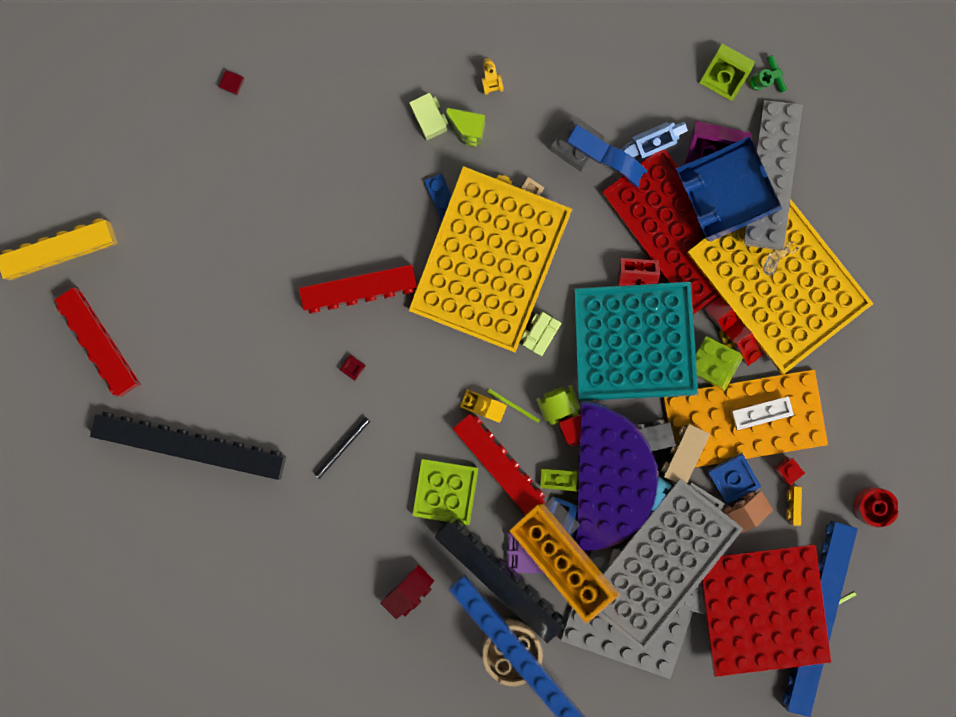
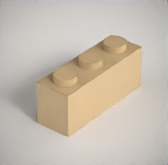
M686 424L680 428L677 435L680 438L677 444L672 446L669 451L671 457L669 461L664 462L661 468L663 472L661 476L676 483L679 479L688 483L710 436L709 433L691 424Z

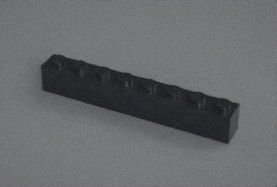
M452 516L437 531L434 538L547 644L564 628L565 621L563 616L558 611L552 610L549 603L544 598H540L532 586L526 585L518 573L511 572L508 569L507 563L501 558L498 559L489 546H484L479 541V537L474 532L468 531L460 519Z

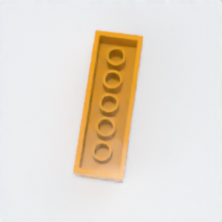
M544 504L537 505L510 530L516 540L585 623L591 621L620 596L617 590Z

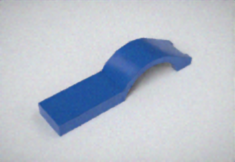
M579 125L574 126L566 140V143L597 163L607 165L620 172L635 187H639V180L643 174L647 173V170L632 156L616 147L608 145Z

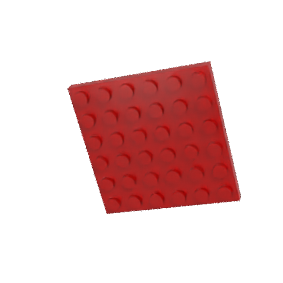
M811 544L722 555L703 578L702 589L713 675L715 677L831 663L816 545Z

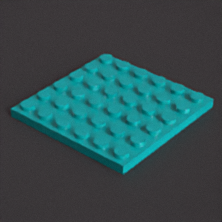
M691 282L575 289L579 401L698 395Z

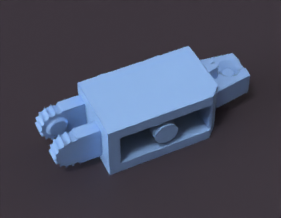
M666 122L633 136V141L622 146L621 149L632 157L639 155L643 159L675 145L677 140L680 139L679 135L688 130L684 122L677 125L674 122Z

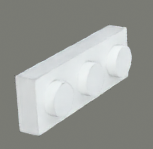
M789 396L731 411L736 430L794 415Z

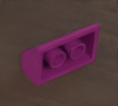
M695 121L685 165L713 154L750 136L752 139V133Z

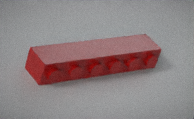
M407 265L301 287L299 291L303 311L315 314L319 313L322 308H328V310L338 309L341 304L353 306L358 304L357 301L373 302L377 300L376 297L384 296V299L395 297V293L403 292V295L414 293V289H417L413 265Z
M73 287L56 298V309L61 315L66 317L67 326L77 334L78 337L76 339L78 343L88 351L87 357L99 368L97 372L102 379H106L109 385L107 387L111 394L122 397L141 385L81 290Z
M469 414L453 428L456 434L526 515L537 505L544 504L543 498L545 495L539 488L534 489L531 483L533 481L526 473L521 474L518 470L520 465L514 458L509 460L505 455L508 451L500 443L497 446L493 441L495 436L489 429L485 431L480 426L483 422L476 414L474 416Z

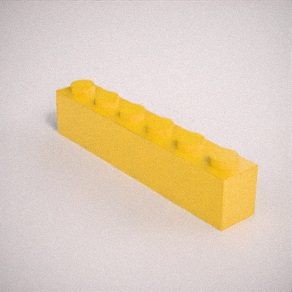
M103 218L96 219L88 226L78 225L74 227L73 231H61L56 233L55 237L40 238L37 240V243L32 245L31 243L20 245V249L2 251V255H0V272L3 279L12 280L118 244L111 222Z

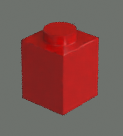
M787 457L773 469L787 485H792L806 474L795 459Z

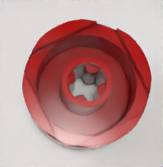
M868 487L857 494L853 503V509L861 522L873 527H886L897 519L899 504L895 495L890 491L877 487Z

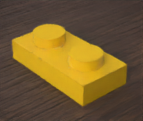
M790 485L786 493L787 501H789V509L786 510V520L791 525L801 526L802 487Z

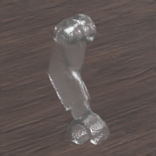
M794 241L788 242L783 251L776 250L768 255L763 266V272L766 275L775 273L779 260L785 257L786 254L798 251V246L792 251L789 249L790 244Z

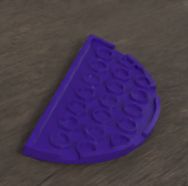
M587 401L582 403L577 544L582 550H598L623 542L639 530L654 506L659 481L657 463L654 460L648 441L640 430L622 414L619 415L607 409L608 407Z

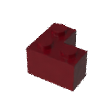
M418 565L380 604L396 620L401 615L405 617L422 602L420 600L421 596L426 597L432 590L430 586L435 580Z

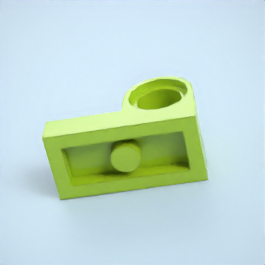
M541 469L540 488L579 491V471Z

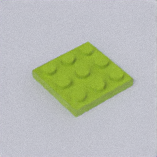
M422 459L413 516L445 522L454 516L465 525H470L479 468Z

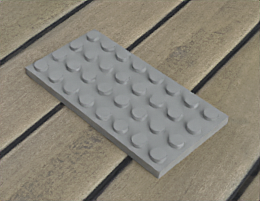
M679 479L603 574L620 596L602 610L599 615L645 652L743 528L682 479Z

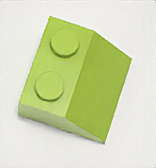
M722 43L699 83L733 101L750 74L755 61Z
M447 108V121L460 140L469 147L481 146L485 127V115Z

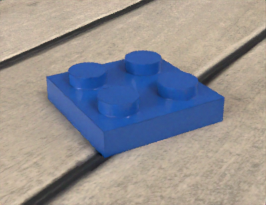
M743 453L708 470L726 504L761 487Z

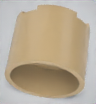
M503 619L542 664V648L538 635L521 619ZM485 635L483 640V662L487 672L503 685L519 686L527 683L491 639Z

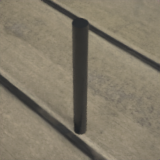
M364 417L314 475L320 479L371 421Z

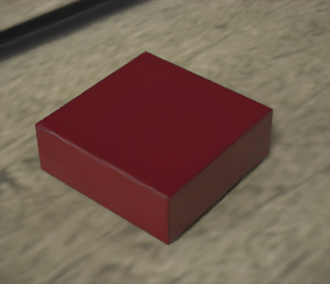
M226 70L219 88L237 96L245 78Z
M350 354L339 370L356 381L366 365Z

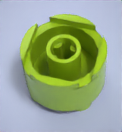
M568 385L569 389L564 390V387L549 391L543 394L544 398L542 400L539 397L536 399L545 422L549 421L550 425L560 422L562 417L568 416V418L579 414L580 405L572 385Z

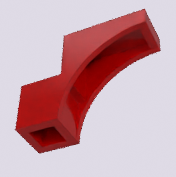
M718 297L705 307L710 320L723 332L737 352L741 353L743 356L742 360L747 366L757 361L763 355L753 333L738 320L733 308L721 297Z

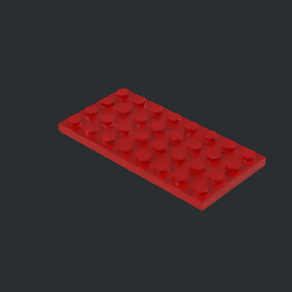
M663 149L640 163L647 170V173L643 174L639 180V187L630 184L627 178L623 176L602 191V195L651 260H659L660 272L668 283L691 282L692 310L694 315L717 298L719 294L687 255V252L704 240L706 236L676 168L678 166L668 152Z

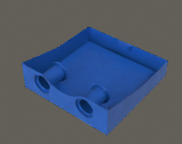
M750 136L713 154L676 168L709 242L783 209Z

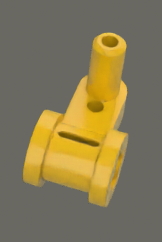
M485 58L483 61L485 77L481 78L484 94L488 95L489 92L498 90L499 92L504 91L501 75L496 74L494 62L489 58Z

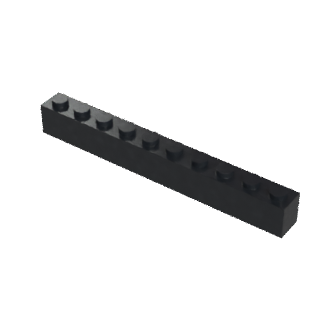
M102 411V414H95L90 434L92 438L280 480L282 478L286 456H282L280 451L271 450L270 453L264 452L262 447L252 446V448L244 447V443L233 441V444L225 443L226 439L215 437L214 440L207 439L205 434L196 433L194 436L188 434L189 431L177 428V431L169 430L170 426L158 424V427L151 426V422L140 420L137 423L132 421L133 418L127 416L115 418L114 414Z

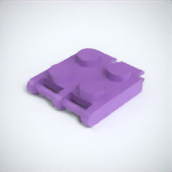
M507 533V537H509V550L506 551V554H508V569L511 572L544 574L516 538L514 550H512L514 536L512 533ZM512 555H514V565H513V567H512Z

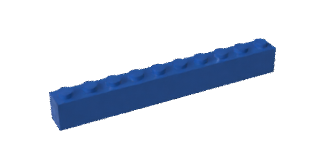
M830 521L826 525L825 543H822L820 547V554L822 555L820 562L818 561L828 641H830L858 530L856 527ZM824 664L793 667L792 673L787 678V693H784L782 698L783 707L788 712L811 717Z
M465 574L449 587L452 595L556 717H585Z

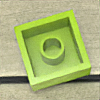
M706 336L696 353L697 378L725 391L743 356L741 353Z

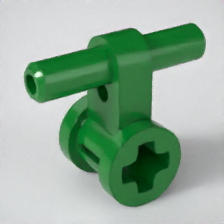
M774 55L766 58L771 71L764 69L752 75L749 84L753 90L760 91L765 87L771 86L775 79L778 89L782 93L787 90L782 77L783 72L778 67Z

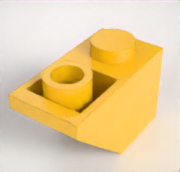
M467 389L460 407L500 423L507 405Z

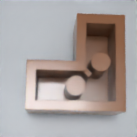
M762 490L756 493L752 491L744 495V499L734 504V507L729 505L721 509L724 514L743 528L740 533L756 528L773 511Z

